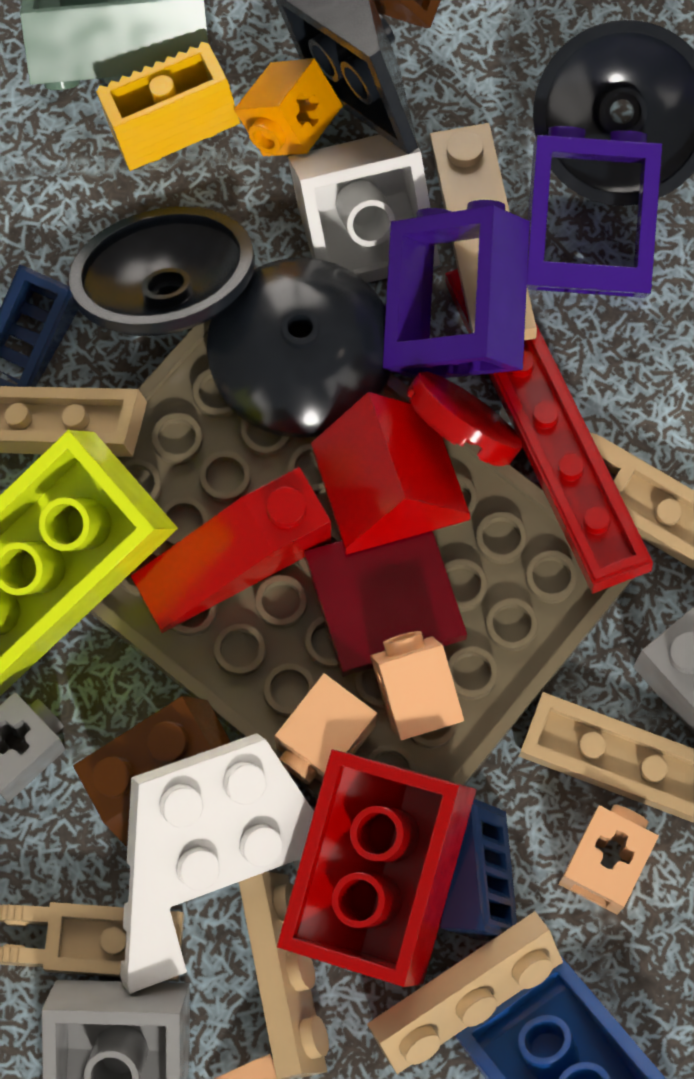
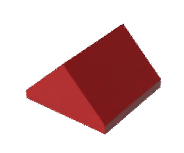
M368 392L311 443L312 452L346 555L470 520V512L442 436L413 410V405L410 403Z

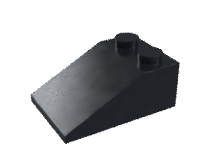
M276 0L300 59L315 58L341 101L342 108L407 154L417 149L418 144L400 68L391 47L395 37L387 21L378 13L374 1Z

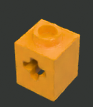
M315 58L271 62L238 103L234 111L246 128L250 140L263 156L307 154L343 105Z

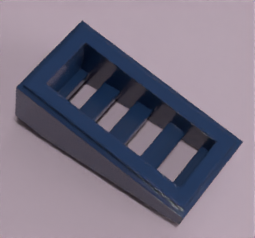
M21 264L0 307V358L24 368L20 380L1 372L18 384L16 385L0 378V386L36 387L72 323L78 308L73 300L70 286ZM34 292L54 300L50 312L28 303ZM22 313L44 323L40 334L16 324ZM12 335L34 345L30 357L4 346L8 337Z
M474 798L442 914L440 928L472 939L491 941L517 923L506 811Z

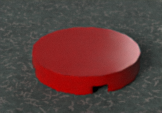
M426 371L419 372L408 387L407 397L411 398L409 401L413 405V410L431 428L452 444L456 445L457 443L463 447L465 443L481 447L476 455L479 457V460L498 467L510 465L521 450L522 440L515 430L484 402L455 383Z

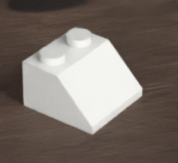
M379 134L312 150L307 154L288 156L297 205L312 258L338 264L355 273L367 283L388 278L391 221L416 218L418 210L430 208L420 149L417 148L410 154H407ZM437 244L434 245L433 267L440 265Z

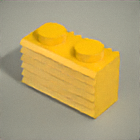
M201 42L198 48L189 47L187 53L178 51L175 58L167 56L164 63L156 61L153 68L144 66L142 72L133 71L130 77L122 75L119 82L111 80L108 87L99 85L96 91L111 133L129 171L158 161L166 155L241 124L234 111L236 106L228 80L209 43Z

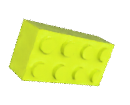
M68 429L0 495V696L178 529L95 432Z

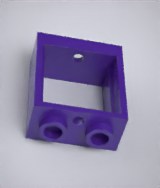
M549 127L548 136L537 135L533 144L528 221H530L527 271L528 290L646 298L651 294L662 144L647 143V134L638 131L610 132V140L585 138L586 130L578 127ZM552 157L641 163L634 267L544 261Z
M474 200L467 204V210L454 212L441 208H424L416 212V218L391 221L383 369L413 379L416 378L419 372L426 371L443 378L523 370L530 221L506 211L504 203L494 200ZM479 238L475 331L470 334L430 338L434 245Z

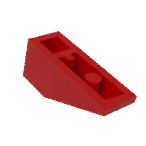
M298 467L242 496L132 574L131 578L161 633H164L303 559L304 551L331 544V520L301 468Z

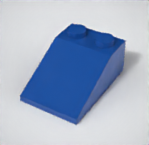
M562 956L563 963L555 967L542 983L533 988L521 990L496 1007L494 1013L486 1021L476 1026L467 1027L455 1035L485 1079H666Z

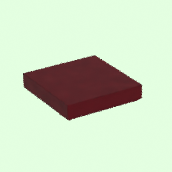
M433 531L346 555L342 540L304 551V558L342 677L374 668L370 655L385 651L383 642L401 634L421 631L423 639L433 636L443 646L466 640L467 631Z

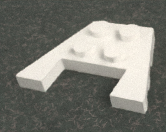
M258 733L131 777L127 864L130 866L128 902L124 903L123 928L126 931L125 960L121 961L120 969L122 984L130 994L187 972L170 912L172 906L293 861L296 872L298 871L314 811L267 740Z

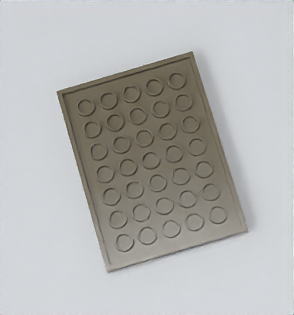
M211 319L193 327L138 388L146 399L147 405L133 457H117L178 529L89 613L193 698L208 700L217 718L239 736L245 738L258 733L265 738L278 758L283 753L276 749L275 734L325 673L377 712L376 727L354 755L466 785L635 578L592 594L544 491L511 465L498 467L479 460V457L476 455L481 447L478 445L465 443L461 447L457 443L456 445L452 444L442 436L470 512L469 521L433 530L467 631L466 640L443 646L464 717L463 722L402 741L396 736L389 723L374 668L342 677L305 558L161 633L132 581L131 575L242 496L298 467L301 468L331 520V543L341 541L311 448V443L318 436L297 438L276 435L253 426L236 414L220 395L210 372L207 357V336ZM296 324L289 330V333L296 338L307 337L312 332L311 328L305 324ZM391 373L381 396L411 404L409 401L411 398L407 397L409 386ZM288 772L295 782L318 799L322 785L320 781L314 778L310 785H307Z

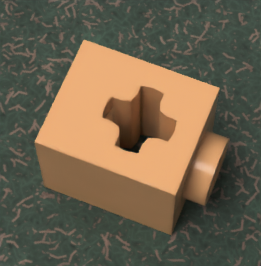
M421 631L401 634L383 642L385 651L370 655L391 729L401 741L464 721L444 647L433 636L423 639Z
M324 673L275 734L276 749L283 753L279 760L288 772L303 783L310 785L314 778L322 783L331 749L354 755L376 727L377 712Z
M599 805L592 815L558 885L618 915L625 907L659 835L647 830L648 820L635 811L620 805H613L611 810ZM610 840L621 845L619 856L627 861V863L618 861L612 869L606 868L601 864L603 852L595 847L604 848Z

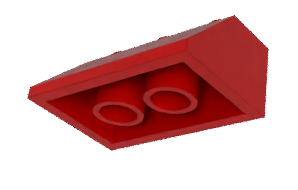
M331 749L277 948L401 987L424 984L477 789Z

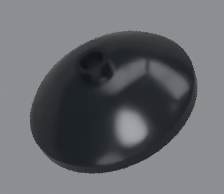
M616 20L600 23L585 29L558 49L546 65L539 79L533 102L535 137L537 135L548 136L549 127L554 126L585 129V138L610 140V132L638 131L646 133L647 143L662 144L658 199L671 193L694 173V49L670 30L644 21ZM617 100H627L632 107L631 116L624 122L613 121L610 116L612 104ZM551 158L552 172L562 183L577 194L602 204L615 206L638 205L641 163Z
M166 207L145 211L122 219L94 236L85 244L74 259L69 274V285L75 305L91 322L103 328L127 335H166L198 326L214 318L229 307L248 285L254 272L255 255L250 236L244 227L233 218L223 213L200 207Z
M287 258L264 264L254 269L248 285L235 301L210 321L207 336V357L214 384L229 407L242 419L259 429L286 437L304 438L319 436L366 393L371 392L378 395L383 393L391 371L383 369L386 308L377 293L367 282L338 264L315 258ZM296 324H305L311 328L312 332L307 337L296 338L289 333V330Z

